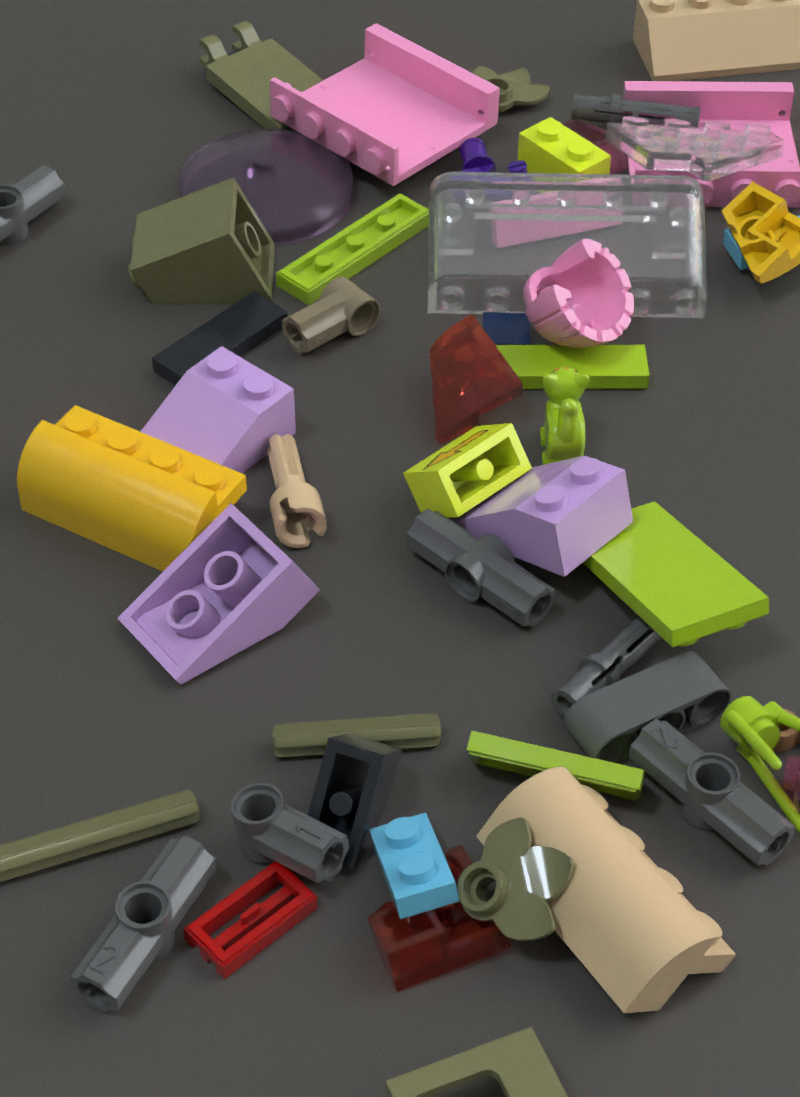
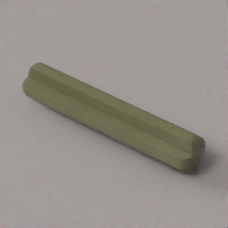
M435 713L281 723L274 725L272 730L273 751L278 758L324 755L328 738L346 733L399 749L436 747L441 741L440 720L438 714Z

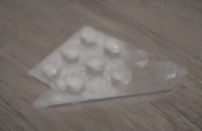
M623 117L622 123L608 122L605 140L646 170L689 171L703 181H711L781 158L785 143L783 138L771 132V126L765 124L746 123L745 129H730L731 125L729 123L720 121H705L704 127H690V122L685 120L664 119V125H649L648 119L640 117Z

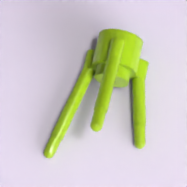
M751 696L740 697L725 709L721 717L720 726L723 732L737 744V752L749 762L787 819L790 820L800 834L799 811L764 763L766 761L773 770H779L782 767L781 760L772 750L780 739L778 725L783 724L800 732V718L786 712L775 701L762 706Z

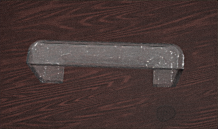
M495 172L443 173L432 181L429 191L427 313H525L526 306L523 300V289L527 279L535 271L543 267H550L558 257L578 241L591 239L602 244L601 248L607 247L609 253L614 254L620 261L619 269H625L629 277L631 288L628 292L632 293L634 297L633 315L629 317L705 318L707 268L703 188L696 179L689 176Z

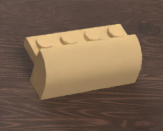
M565 767L550 768L530 777L516 787L499 804L476 837L485 845L486 838L497 826L516 818H525L530 827L531 847L544 846L555 848L573 859L574 868L567 887L557 898L547 902L554 917L555 932L623 1013L659 1011L688 974L723 972L736 956V953L721 938L723 932L720 926L711 917L701 911H697L682 894L683 887L678 879L668 871L657 867L643 851L645 845L641 838L630 829L621 826L606 810L608 803L604 797L591 787L581 785Z

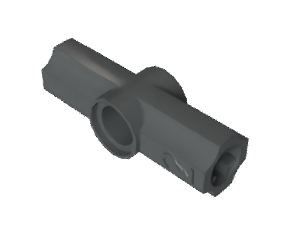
M42 165L14 185H0V244L9 245L22 241L28 234L27 223L66 196L65 183L60 180L54 169Z
M429 508L415 518L414 524L406 533V546L445 572V577L450 587L458 596L466 601L474 602L481 597L522 626H529L532 629L545 619L547 612L555 602V589L516 564L513 554L506 543L493 534H485L477 538L440 512H433Z
M654 719L642 728L637 739L630 745L629 758L682 802L681 811L688 823L699 829L716 830L757 866L764 864L767 867L781 855L783 849L793 838L795 826L739 781L740 771L732 759L719 753H704L665 720L660 722Z
M185 835L180 839L171 838L141 881L126 886L118 894L115 901L114 918L70 976L72 989L79 993L88 1005L105 1013L108 1010L118 1011L151 963L164 958L172 950L175 944L176 927L217 870L216 858L206 851L202 843ZM150 920H151V922H149V923L139 924V923L142 922V921H150Z

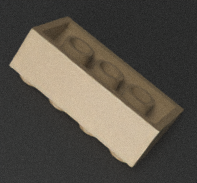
M637 0L633 41L652 81H682L800 69V0Z

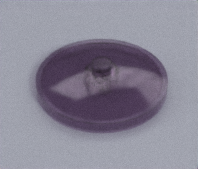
M255 129L217 138L194 152L183 165L179 176L180 198L234 177L275 243V246L298 243L326 232L345 216L353 199V173L347 159L305 135L291 130Z

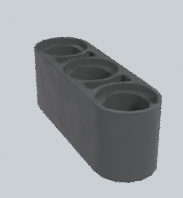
M687 651L579 699L566 713L564 726L588 757L621 764L630 760V745L637 739L642 728L654 719L660 722L665 720L684 735L718 718L730 704L732 692L695 651Z

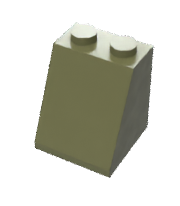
M234 177L137 214L135 234L132 236L131 263L128 265V272L134 286L137 289H143L152 304H235L254 291L272 301L275 243Z

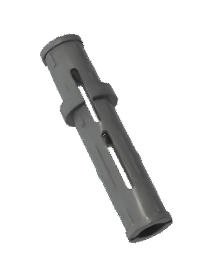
M574 93L571 120L608 123V128H616L617 124L697 134L700 117V107L697 106L687 107L658 102L620 99L621 94L613 93L611 98L581 95L578 93ZM595 108L609 109V110H614V111H627V112H631V113L628 114V113H619V112H614V111H601V110H595ZM639 113L653 114V115H662V116H671V117H675V118L672 119V118L645 116V115H639Z
M638 615L598 653H589L579 662L578 672L552 693L551 701L555 710L565 718L570 707L579 699L620 681V677L662 637Z

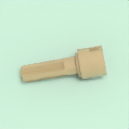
M276 433L269 438L270 446L267 448L276 491L272 494L269 501L275 534L279 541L288 547H308L311 542L309 531L314 530L318 536H324L327 529L321 498L316 488L305 482L293 436L290 434L279 436Z

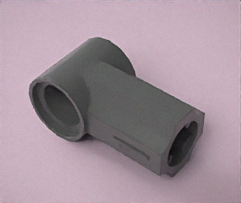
M254 783L242 788L235 794L231 801V812L243 855L249 860L258 863L276 861L316 883L324 880L330 883L340 872L345 855L349 850L347 835L286 805L282 792L274 785Z

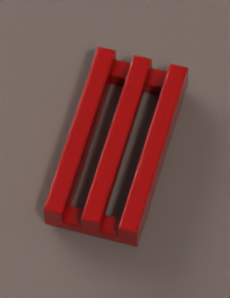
M274 861L183 928L184 938L192 948L197 946L200 949V956L208 964L213 962L216 966V972L223 979H226L317 910L318 898L287 867ZM282 883L284 885V887H282L280 890H278L264 902H262L261 904L256 903L248 910H246L244 913H242L240 920H238L232 926L227 928L217 937H215L214 939L210 937L211 934H213L215 931H217L219 928H221L223 925H225L227 922H229L243 910L248 908L250 905H252L254 902H256L258 899H260L262 896H264L278 884Z

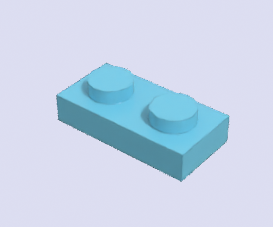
M426 812L412 817L396 818L388 824L369 829L374 851L400 919L460 901L456 882Z

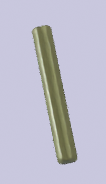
M186 789L1 844L0 882L195 824L200 820L196 797L191 790Z

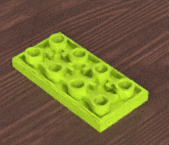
M655 501L632 508L633 523L583 562L586 567L672 647L692 645L699 638L725 629L741 628L746 622L769 614V597Z

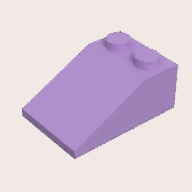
M221 346L186 371L140 432L243 474L268 455L269 438L273 434L277 433L279 436L290 434L293 436L296 433L294 388Z
M587 456L532 467L531 470L460 517L451 519L477 538L485 534H493L499 537L509 547L513 557L563 577L633 523L625 469Z
M230 503L117 619L166 671L182 685L283 629L320 589L278 546Z

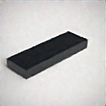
M254 291L152 357L153 371L176 385L188 369L221 346L241 356L282 328V320L288 317V313L280 306Z

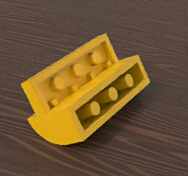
M76 405L55 425L41 420L24 446L17 471V488L21 510L162 572L230 503L234 505L247 491L246 475Z

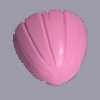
M582 239L566 250L550 267H543L535 271L527 279L523 289V300L526 306L525 314L529 322L532 323L533 328L547 341L560 346L574 348L591 347L615 340L623 334L622 331L628 328L632 320L629 316L633 315L634 297L632 293L628 292L631 288V283L625 269H619L620 261L614 254L609 253L607 247L601 248L602 244L594 240Z

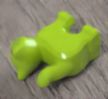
M559 367L549 374H545L542 378L543 390L548 397L545 405L544 426L540 428L539 433L540 445L546 447L541 456L542 465L584 456L585 421L579 399L589 385L590 378L588 374H580L571 367Z

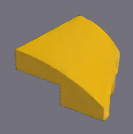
M752 181L722 210V214L754 279L762 284L785 274L800 264V218L788 211L786 199Z

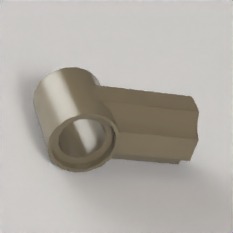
M339 277L328 283L323 289L319 301L282 320V329L289 341L290 347L296 353L302 355L346 331L353 336L366 334L377 323L381 307L380 303L348 278Z

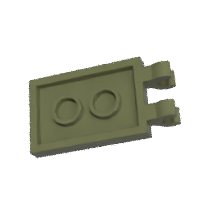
M248 21L232 26V31L239 36L240 40L232 43V49L235 53L230 56L226 53L221 40L216 35L212 34L199 40V45L207 52L206 55L199 57L200 64L206 69L207 81L279 142L299 134L298 131L271 117L270 79L275 77L303 92L323 81L321 77L274 39L270 38L261 42L255 28Z

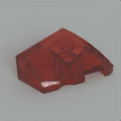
M473 314L450 327L430 347V372L433 381L432 398L436 420L435 437L439 444L479 426V416L522 395L523 383Z
M462 845L455 846L445 853L448 866L456 882V887L462 872L469 865L473 864ZM394 901L383 904L367 918L374 942L396 992L511 948L510 938L506 937L499 930L495 922H484L471 917L464 910L461 901L400 919Z

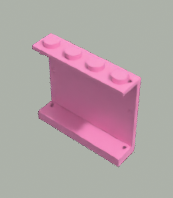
M377 23L365 29L364 59L307 90L300 92L291 87V84L287 82L284 83L275 77L270 79L271 117L392 186L457 149L465 140L475 138L497 125L500 87Z
M625 81L623 99L700 107L697 134L622 125L632 206L726 207L753 181L786 199L788 208H800V165L790 124L794 98L793 83ZM639 113V115H645V116H654V117H663V118H672V119L675 118V117H671V116H662V115H653V114Z

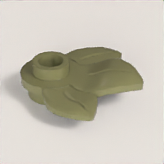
M479 66L472 72L480 78L500 87L498 114L513 106L537 104L545 100L550 93V86L531 84L526 68L497 75L493 70L485 66Z
M525 818L507 821L497 826L488 835L481 860L469 865L462 872L458 881L457 891L464 910L471 917L484 922H495L499 930L508 938L519 941H536L549 936L556 929L554 917L547 902L557 898L567 887L572 876L574 862L566 853L555 848L544 846L531 847L530 827ZM496 881L495 893L493 897L489 901H487V887L492 882Z

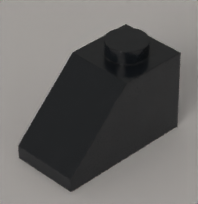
M350 733L328 738L308 816L347 835L349 850L345 855L342 867L355 870L371 839L369 829L377 827L387 806L402 749Z

